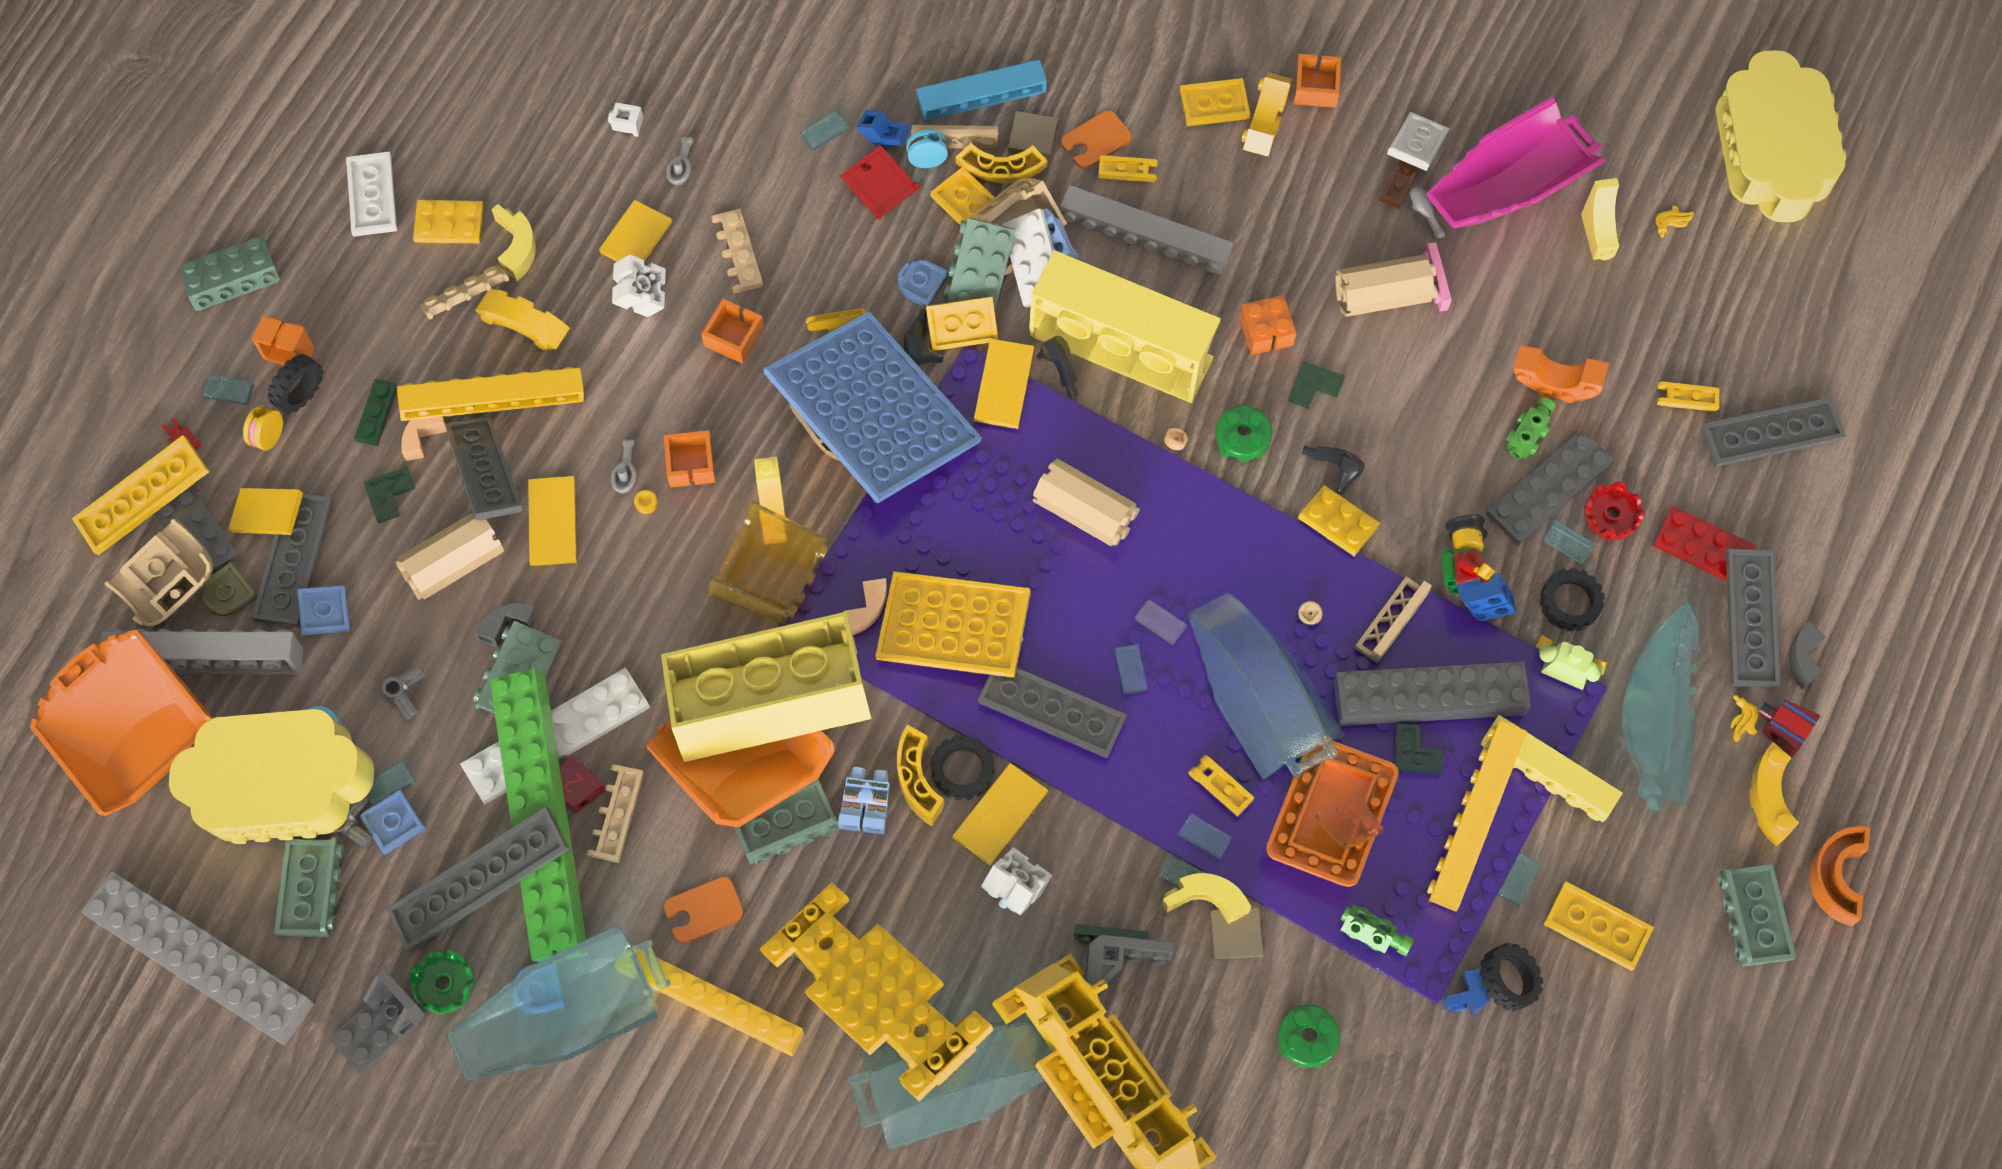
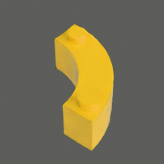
M1270 72L1267 73L1265 78L1261 77L1258 90L1261 91L1249 130H1244L1241 141L1245 142L1243 150L1269 156L1274 142L1273 139L1281 121V116H1278V113L1283 112L1292 78Z
M970 143L955 157L956 164L960 168L963 167L973 177L998 184H1010L1022 178L1034 177L1047 168L1048 162L1033 145L1016 155L994 157V155L985 153Z
M491 289L487 291L475 310L481 315L480 318L485 323L513 329L533 340L535 345L542 350L557 349L570 329L548 311L544 313L543 311L536 310L534 303L520 296L517 299L508 297V293L501 290Z
M907 725L902 733L897 751L899 784L910 808L919 818L932 827L944 808V798L939 796L929 786L922 773L921 765L924 752L928 746V736Z
M1772 742L1760 756L1753 769L1749 793L1751 808L1754 809L1760 829L1769 841L1777 847L1799 822L1788 810L1781 788L1783 772L1791 757Z

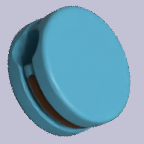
M931 129L921 130L912 134L906 143L910 163L919 168H933L942 164L948 156L945 136L939 131Z

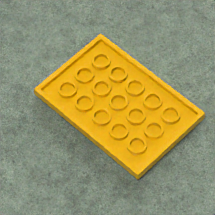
M893 571L876 651V659L1015 678L1031 594L1030 588Z

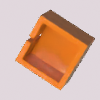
M1298 54L1295 69L1294 104L1336 108L1340 93L1341 57L1322 56L1319 71H1315L1318 55Z
M1284 295L1241 304L1239 320L1251 355L1270 351L1273 336H1275L1274 350L1294 345L1296 330Z
M722 299L702 332L704 347L743 364L764 330L763 318L761 315L745 308L741 312V306Z
M262 316L252 337L264 360L284 365L287 360H292V357L295 355L304 354L311 357L315 350L302 325L298 323L284 324V321L277 317L269 318Z
M709 430L664 435L667 478L670 488L690 486V481H694L695 485L715 483L712 441Z

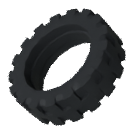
M304 354L295 355L292 357V360H287L284 366L278 369V374L271 380L272 385H269L268 388L270 393L267 395L270 399L269 402L283 413L291 414L292 411H299L300 407L303 408L307 404L306 402L314 397V392L318 391V385L323 379L321 377L323 375L322 366ZM302 375L297 386L289 393L294 382Z
M1566 568L1561 569L1558 573L1555 572L1551 575L1541 591L1540 606L1543 607L1542 613L1544 616L1547 615L1548 621L1551 624L1555 623L1559 629L1563 630V628L1568 629L1567 631L1583 630L1586 626L1589 627L1594 623L1604 607L1605 595L1601 591L1602 586L1596 582V578L1593 575L1589 576L1584 570L1577 571V568H1570V570H1566ZM1563 584L1580 586L1587 592L1590 598V609L1582 615L1572 616L1564 613L1557 607L1554 601L1553 594L1555 589Z
M955 735L953 739L949 740L947 738L941 746L939 745L936 748L935 754L932 756V779L936 783L938 790L943 791L944 795L949 798L952 796L955 797V800H961V798H966V800L973 799V796L977 795L978 797L983 794V791L989 788L990 782L993 780V755L990 753L988 746L982 744L981 740L976 737L973 739L970 735H964V737ZM958 750H967L975 753L982 762L980 777L968 785H958L950 782L943 772L945 759L951 753Z
M1505 943L1490 950L1480 962L1482 966L1480 976L1483 979L1481 983L1483 988L1486 987L1488 991L1486 994L1489 998L1494 999V1003L1497 1006L1501 1005L1503 1009H1512V1011L1523 1009L1539 999L1538 995L1543 990L1541 988L1543 977H1540L1541 969L1536 965V959L1528 954L1529 951L1527 949H1522L1520 945L1515 943L1512 945L1511 943ZM1502 959L1510 961L1519 971L1523 981L1521 995L1513 993L1503 982L1500 974V962Z

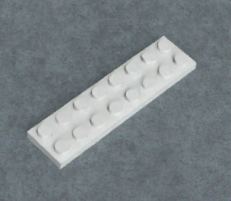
M626 667L551 710L559 761L650 708ZM499 741L460 763L484 805L506 793Z

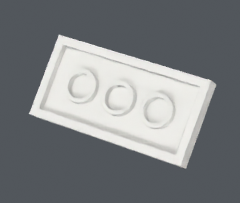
M390 152L346 157L351 232L353 237L397 231L392 156Z
M1037 209L1001 224L1016 230L1009 255L1022 303L1025 307L1031 306V293L1054 251L1047 221L1042 209Z

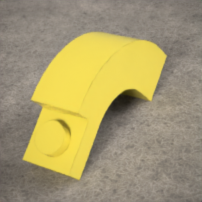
M497 204L492 209L495 221L514 236L512 244L498 258L501 268L515 281H518L527 273L534 261L536 254L535 238L530 223L523 213L519 211L514 215L508 208L504 209Z
M1206 873L1192 874L1180 878L1178 883L1180 890L1174 888L1164 895L1165 898H1163L1162 902L1165 912L1168 913L1191 900H1207L1220 910L1227 924L1248 914L1251 909L1247 898L1237 886L1223 877Z

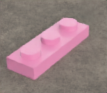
M1436 242L1428 243L1422 255L1427 257L1429 264L1433 263L1436 269L1433 284L1437 288V297L1433 298L1435 304H1438L1439 312L1449 309L1452 301L1437 244Z

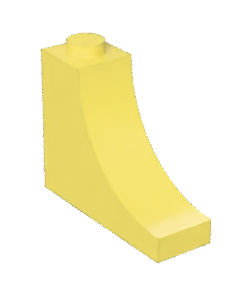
M1617 178L1595 181L1581 213L1593 260H1608L1615 256L1619 248L1615 225V201L1619 187Z
M777 457L754 459L765 544L788 542Z

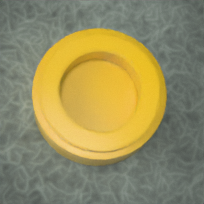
M642 490L634 498L635 507L640 513L649 514L657 508V497L650 490Z

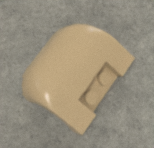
M172 519L171 523L162 532H159L121 567L120 572L112 580L107 581L105 585L122 598L135 613L132 619L142 626H154L169 619L207 582L213 570V562L209 552L201 542L177 519Z

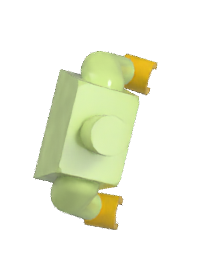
M1541 635L1536 647L1539 648L1541 660L1545 662L1541 673L1581 690L1584 689L1587 679L1595 682L1600 678L1601 674L1604 675L1608 662L1600 661L1596 658L1593 660L1594 655L1586 651L1582 646H1574L1567 642H1561L1557 646H1552L1553 640L1548 639L1544 635Z

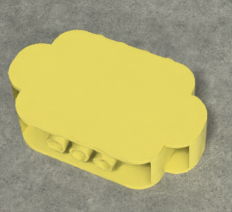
M1777 50L1762 51L1754 55L1749 62L1748 70L1738 71L1729 78L1726 89L1715 108L1726 172L1732 194L1743 203L1758 204L1761 212L1767 218L1776 222H1795L1803 219L1814 202L1821 201L1829 195L1844 170L1846 151L1842 149L1841 144L1842 132L1838 129V113L1834 110L1835 98L1834 94H1831L1827 78L1815 69L1800 68L1798 61L1787 52Z
M309 709L218 717L203 724L196 734L194 747L185 749L173 760L170 768L169 788L177 800L191 808L194 822L221 840L234 844H245L246 840H255L256 842H268L270 838L292 840L293 836L316 838L318 834H328L334 832L333 830L339 829L347 819L350 804L356 803L367 796L374 781V764L371 757L352 742L348 730L322 710Z

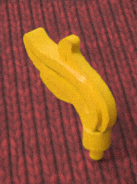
M1672 206V210L1658 214L1655 222L1658 226L1660 237L1663 238L1665 236L1667 226L1669 225L1675 227L1687 226L1688 222L1693 218L1694 212L1681 213L1677 206Z
M1734 695L1733 698L1737 701L1736 704L1741 708V714L1736 716L1730 724V728L1736 725L1733 730V739L1737 742L1745 730L1752 735L1757 733L1754 726L1758 718V709L1752 703H1748L1743 697L1740 698L1738 695Z

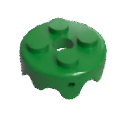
M1247 405L1235 406L1225 411L1220 416L1215 430V439L1221 455L1225 458L1229 456L1235 457L1240 462H1247L1254 458L1261 459L1265 455L1272 438V426L1268 417L1259 409ZM1245 427L1249 429L1250 434L1243 436L1239 434L1238 429Z
M452 950L427 954L424 960L419 965L414 966L410 972L411 993L420 1006L431 1013L448 1014L463 1007L472 995L474 988L472 969L460 955ZM449 978L450 984L446 989L440 990L437 988L439 979Z
M1300 1005L1287 1012L1278 1027V1049L1284 1058H1288L1299 1068H1320L1329 1062L1338 1049L1340 1043L1338 1024L1328 1011L1319 1006ZM1310 1029L1315 1032L1316 1039L1308 1042L1303 1038L1302 1032Z

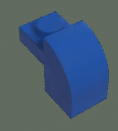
M865 110L856 126L869 142L876 146L881 145L883 149L890 150L892 145H902L911 129L907 123L890 122L883 111Z
M1482 968L1465 971L1461 975L1460 979L1464 992L1446 996L1442 1001L1445 1011L1453 1009L1454 1013L1468 1009L1467 1006H1469L1471 1015L1484 1008L1491 998L1488 997L1486 994L1488 991L1486 987L1483 988L1481 983L1483 979L1480 976V969Z

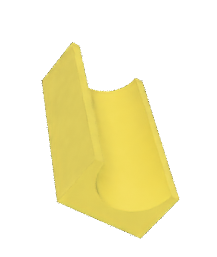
M1054 250L1031 293L1029 336L1043 342L1054 336H1062L1067 341L1072 354L1192 403L1213 361L1214 356L1207 354L1221 318Z
M847 612L661 654L671 726L683 761L696 760L871 719L856 655L857 649Z

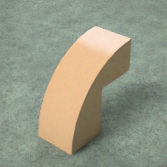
M443 416L409 421L402 437V453L406 461L424 458L421 437L446 432L445 418Z
M886 578L864 581L863 590L866 608L844 611L848 614L853 635L868 629L882 614L887 599Z

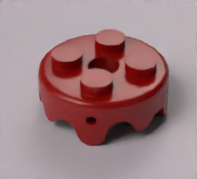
M1622 481L1598 486L1588 497L1584 506V517L1588 527L1593 533L1607 540H1622L1629 537L1637 530L1645 515L1639 495L1629 492L1626 484ZM1614 509L1617 511L1618 517H1610L1607 514V510Z

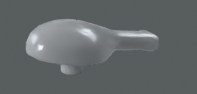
M682 137L680 154L667 166L666 176L671 184L681 185L687 181L691 174L688 154L694 142L692 137Z
M1419 186L1413 187L1410 190L1413 202L1412 209L1416 212L1419 211L1427 219L1435 238H1444L1445 233L1435 217L1433 203L1426 196V190Z
M633 439L623 440L622 461L611 473L612 487L621 494L629 492L634 487L637 479L636 469L631 462L632 450L636 443Z

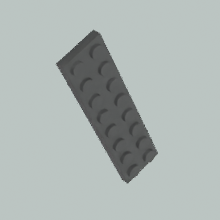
M542 808L388 907L386 910L405 951L410 952L569 851L570 848L550 808Z

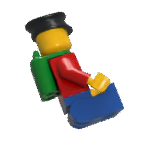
M1469 514L1448 520L1445 524V528L1449 531V538L1453 541L1454 552L1445 547L1444 553L1440 557L1444 586L1449 587L1451 594H1460L1461 600L1477 620L1485 621L1516 613L1513 591L1506 584L1500 573L1492 575L1495 571L1486 564L1481 555L1484 548L1483 540L1488 536L1487 530L1483 527L1485 518L1479 514Z

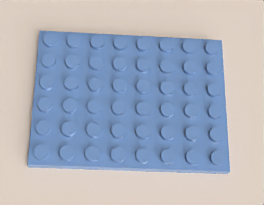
M869 311L764 369V374L876 503L883 501L979 444L982 439L977 431Z

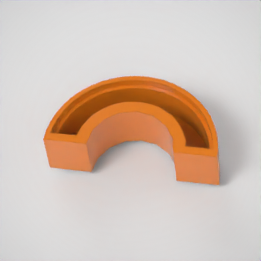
M1520 345L1513 371L1518 381L1538 392L1541 397H1553L1567 403H1573L1577 400L1593 398L1602 391L1609 363L1587 358L1585 363L1581 365H1563L1546 357L1542 349Z
M1855 826L1838 831L1817 849L1809 866V884L1815 900L1830 917L1849 926H1853L1861 920L1864 896L1855 893L1847 886L1842 875V865L1845 859L1860 858L1868 851L1871 827Z

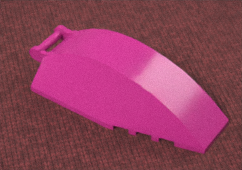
M1550 97L1485 135L1476 147L1471 149L1460 162L1454 165L1453 169L1446 176L1444 175L1427 192L1426 196L1452 228L1473 226L1539 202L1605 163L1606 159L1595 155L1602 149V145L1592 139L1578 122L1579 118L1576 115H1572L1563 121L1555 98ZM1570 128H1572L1577 133V135L1582 139V141L1587 145L1588 148H1586L1583 145V143L1577 138V136L1572 132Z

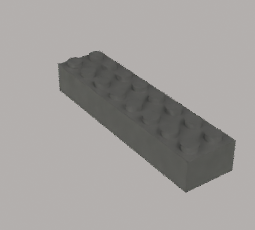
M1524 662L1337 672L1333 681L1338 726L1498 717V715L1502 717L1526 715L1531 707Z

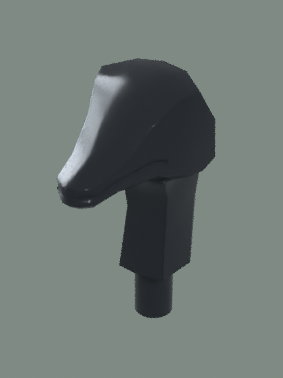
M925 309L919 310L918 316L909 327L904 338L903 350L917 365L930 362L942 363L944 357L931 349L922 339V333L928 323L926 320L927 311Z
M1062 336L1051 337L1041 344L1040 352L1036 356L1038 359H1045L1054 363L1059 372L1061 386L1066 387L1069 398L1076 397L1078 393L1074 383L1078 380L1069 345Z
M1304 446L1302 450L1303 455L1314 457V460L1332 462L1339 467L1340 480L1337 494L1340 495L1343 494L1345 489L1354 480L1361 476L1365 468V463L1348 450L1317 446L1316 449Z

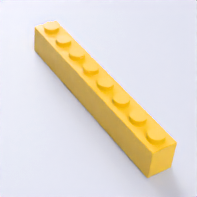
M573 367L553 371L544 369L533 373L519 372L514 375L497 374L494 377L476 376L471 379H451L445 382L429 381L425 384L416 385L407 383L397 386L401 421L584 402L580 368Z
M1499 721L1496 727L1492 725L1487 739L1491 740L1489 747H1483L1479 757V761L1482 762L1480 770H1474L1470 780L1474 786L1471 792L1466 791L1462 801L1465 809L1463 814H1457L1453 826L1457 827L1454 836L1449 835L1444 848L1448 849L1445 858H1440L1436 867V871L1440 872L1437 881L1432 879L1427 891V893L1431 894L1429 901L1453 911L1458 910L1527 733L1526 730L1503 721Z
M630 944L626 945L616 964L619 972L792 1057L804 1037L802 1028Z

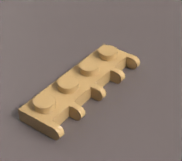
M741 209L713 215L711 217L712 222H721L723 231L716 233L717 239L726 238L729 249L722 251L723 258L732 257L734 268L727 270L728 276L737 275L739 284L732 287L733 293L763 287Z
M492 266L477 277L471 276L467 278L463 284L457 287H448L444 290V293L426 298L420 306L430 320L434 315L444 310L448 311L456 304L465 300L469 301L471 297L485 290L489 291L491 287L503 281H509V278L500 266Z
M612 764L610 770L618 772L615 786L606 784L605 790L612 792V797L608 808L599 807L598 812L606 815L602 831L593 829L592 832L593 836L600 837L596 851L587 850L586 855L592 858L619 863L645 773L643 770Z

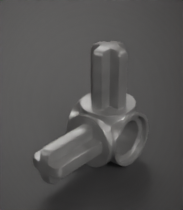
M419 665L401 677L397 674L394 677L385 679L382 684L385 698L391 705L397 706L406 720H411L418 714L417 709L407 696L409 695L408 688L426 676L424 670ZM391 685L400 687L396 694H389L387 692Z
M367 797L350 804L345 826L333 830L345 840L349 838L362 848L369 846L373 839L371 835L358 827V820L356 819V816L367 804Z

